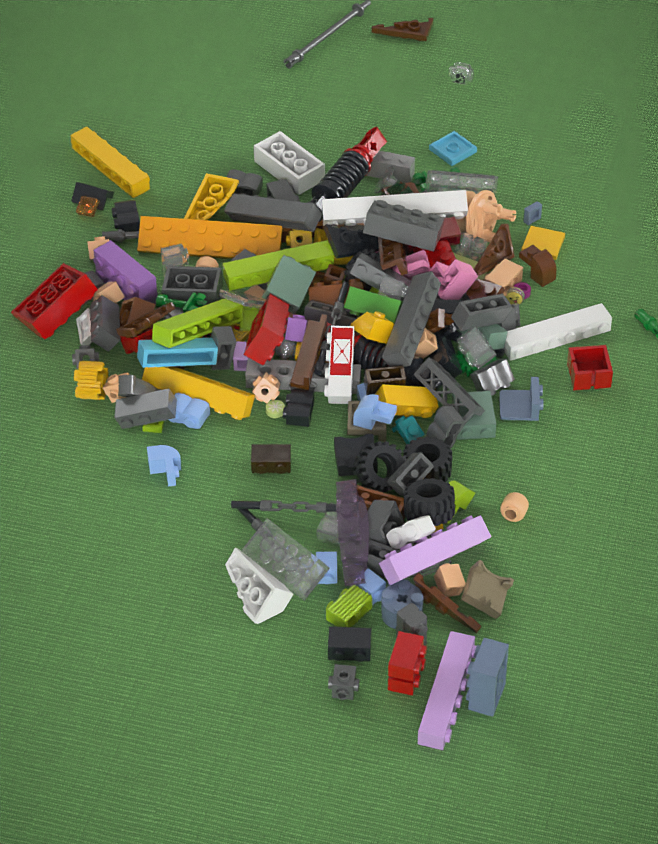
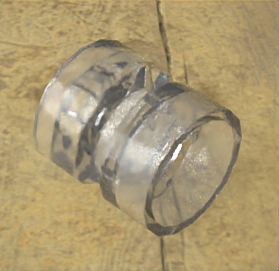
M463 231L460 244L456 245L455 253L462 256L469 255L470 259L479 261L486 250L487 240L480 237L474 239L472 234Z

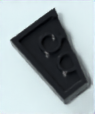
M325 224L323 227L336 259L355 256L359 251L362 252L365 249H368V251L371 249H375V252L379 251L377 236L365 234L360 229L353 231L342 226L335 228L330 224Z

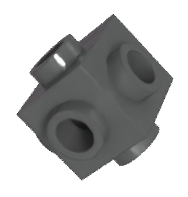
M91 345L79 346V349L75 350V354H72L73 365H76V369H79V362L83 361L84 355L90 357L89 361L99 362V352H95V348H91Z
M335 664L333 676H329L328 689H332V698L353 700L354 691H359L360 679L356 678V666Z

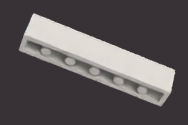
M601 303L508 331L503 349L511 361L611 331L612 316Z

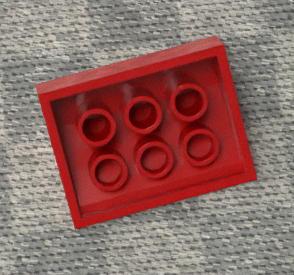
M63 263L13 309L11 314L37 336L45 340L51 337L60 325L65 324L73 313L79 311L81 305L90 300L98 289L85 273Z

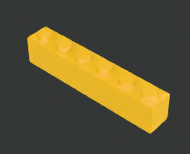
M85 127L70 135L72 149L132 198L150 190L149 175L140 170L136 164L129 161L126 156L119 153L116 148L109 145L105 139L99 137L95 131Z
M174 366L145 367L142 377L143 381L148 382L157 389L164 390L169 388L173 395L175 393H182L192 399L204 400L217 413L231 414V417L237 420L250 417L255 394Z

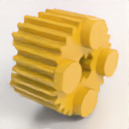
M79 362V370L74 371V381H78V387L75 389L76 398L104 400L106 398L103 386L106 384L109 372L108 368H104V362Z

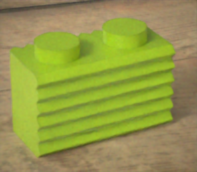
M355 584L349 589H343L337 600L328 603L326 607V620L337 627H353L361 617L372 609L371 594L369 595L368 592L366 593Z

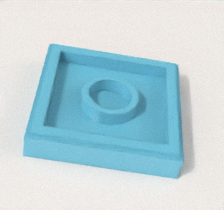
M453 131L430 144L429 150L453 166L476 153L477 147Z

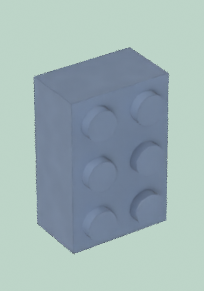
M483 638L481 646L477 645L474 653L475 661L470 662L467 674H470L467 681L469 689L466 695V700L469 701L468 710L494 716L506 685L509 644Z

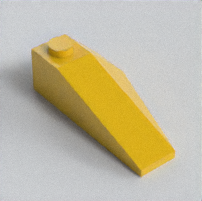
M375 311L374 314L364 313L353 321L350 326H354V330L367 339L387 344L394 324L385 318V314Z

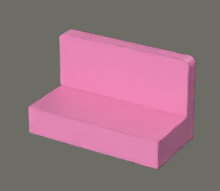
M421 250L406 256L408 274L402 276L409 279L430 270L426 251ZM397 265L393 266V271L400 274Z

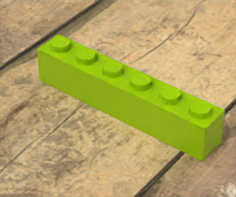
M328 240L223 263V277L229 291L269 282L283 255L294 258L296 262L307 265L316 272L328 269L329 264L334 265V253Z
M224 298L154 323L152 342L172 348L212 333L213 327L231 326L242 321L244 304Z

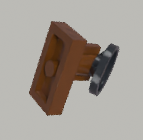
M440 308L430 313L425 326L427 330L434 333L445 328V325H447V330L443 332L445 336L459 329L452 320V315L445 313V309Z

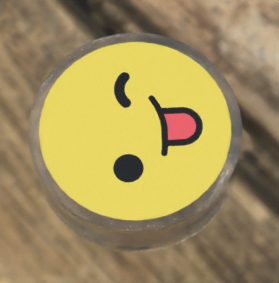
M513 287L507 291L505 297L511 305L513 303L521 305L525 295L521 289Z

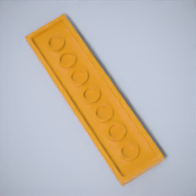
M141 216L137 251L233 259L246 249L256 255H262L281 250L283 228L280 225Z

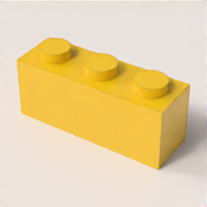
M382 384L375 394L379 395V401L396 405L397 412L395 415L410 417L413 415L429 418L439 408L437 398L426 387Z

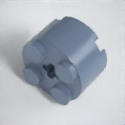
M400 580L382 591L381 614L384 623L390 628L396 629L397 611L410 603H414L419 608V611L423 612V594L421 590L408 580Z

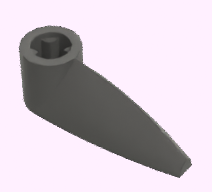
M134 375L118 376V396L130 397L159 391L153 385L136 378Z

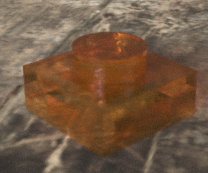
M81 196L76 209L77 214L94 217L99 204L98 199Z

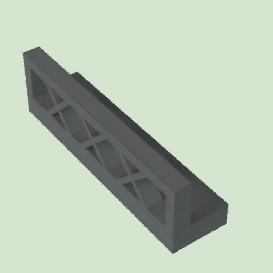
M428 357L414 373V376L444 406H453L458 413L459 406H466L469 411L463 417L465 424L474 414L481 416L485 410L437 361ZM427 368L431 370V379H424L421 376ZM442 381L443 391L435 390V382ZM447 394L455 395V404L447 403Z

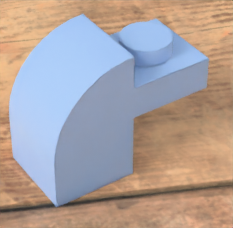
M366 395L361 399L353 415V425L372 430L376 421L391 424L397 412V406L379 401V395Z
M167 445L147 447L150 474L166 472L168 487L176 486V477H179V470H181L179 452Z

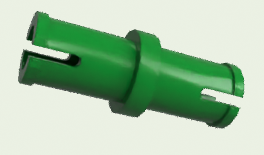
M638 309L634 317L643 324L647 331H651L658 338L657 319L647 314L644 309Z

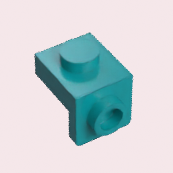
M413 415L407 419L405 416L395 421L396 426L392 428L393 433L398 430L406 444H410L411 440H417L418 437L425 435Z

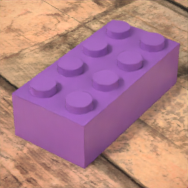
M111 240L93 250L95 274L105 284L107 282H117L125 296L124 300L138 297L156 304L158 296L156 277Z

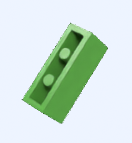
M350 286L344 308L350 309L349 313L360 316L361 313L369 312L374 314L375 311L385 314V318L394 324L403 301Z

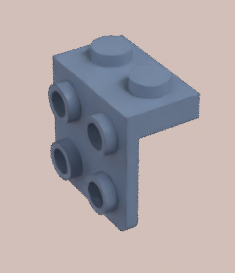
M531 377L530 390H501L499 392L500 419L539 421V411L543 410V399H540V396L543 395V385H539V377Z

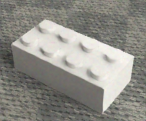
M281 131L254 145V162L278 180L287 179L288 183L292 184L294 192L298 195L314 187L325 176V164Z

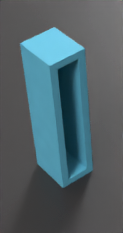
M196 338L172 348H167L152 342V340H139L137 358L142 367L216 365L218 347L212 338Z

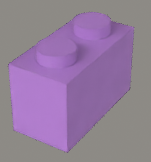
M293 314V318L288 317L285 340L292 342L303 341L308 320H305L304 316Z

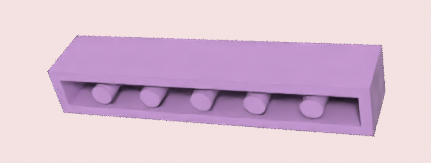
M472 515L461 520L462 524L460 525L455 522L447 526V531L445 532L440 529L432 533V538L430 539L425 536L415 541L417 544L415 546H412L410 543L401 547V552L399 553L394 550L384 555L386 559L380 562L379 565L389 585L397 583L491 538L481 515L473 518Z
M450 631L418 730V745L443 750L445 743L450 742L452 735L450 727L456 723L457 712L455 711L456 708L461 707L463 698L461 691H466L468 681L466 675L477 647L475 645V636Z

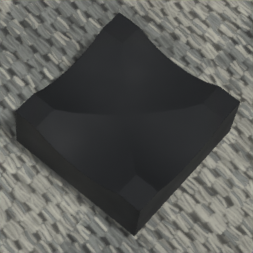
M366 434L358 438L334 437L338 477L353 475V471L356 470L353 467V463L357 462L354 458L361 449L374 444L373 434ZM377 457L373 461L375 473H378Z

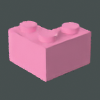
M456 259L450 266L436 262L429 270L439 279L441 286L438 295L444 300H460L478 278L471 265Z

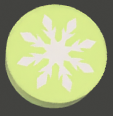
M280 400L269 401L266 404V414L271 418L282 417L285 407L284 403Z

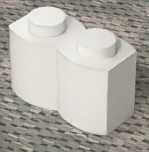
M422 516L406 522L403 526L390 530L386 537L392 548L399 549L407 544L415 543L418 539L431 535L435 531V527L430 516Z

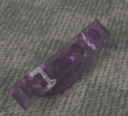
M356 479L336 482V511L345 586L366 583L365 571L367 569L369 551L368 512L364 499L358 495Z

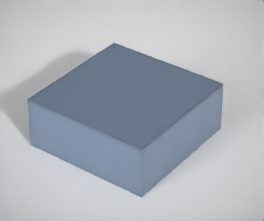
M537 201L524 209L523 222L530 225L539 220L542 213V204Z

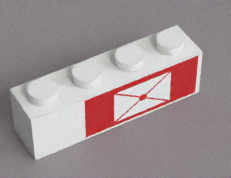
M331 326V333L327 332V344H330V350H326V361H329V367L325 369V379H329L328 385H325L324 396L328 397V403L348 404V401H352L354 326Z

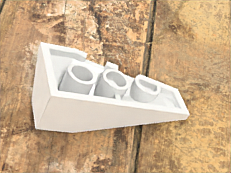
M234 549L225 566L232 582L237 586V595L243 601V610L254 623L259 624L283 612L293 593L240 549Z

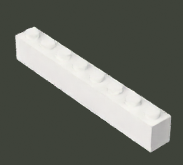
M466 190L322 199L323 226L330 224L332 227L343 224L355 226L358 223L365 225L367 212L374 200H383L391 205H402L410 210L418 209L429 215L437 214L440 218L455 217V219H462L464 216H467L468 212Z

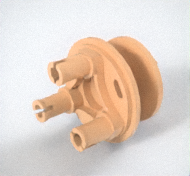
M482 190L477 194L473 191H466L467 216H464L462 219H456L460 232L466 233L472 242H491L496 234L492 232L496 221L505 219L513 222L516 219V215H513L516 214V211L503 208L501 204L497 203L495 195L489 190Z

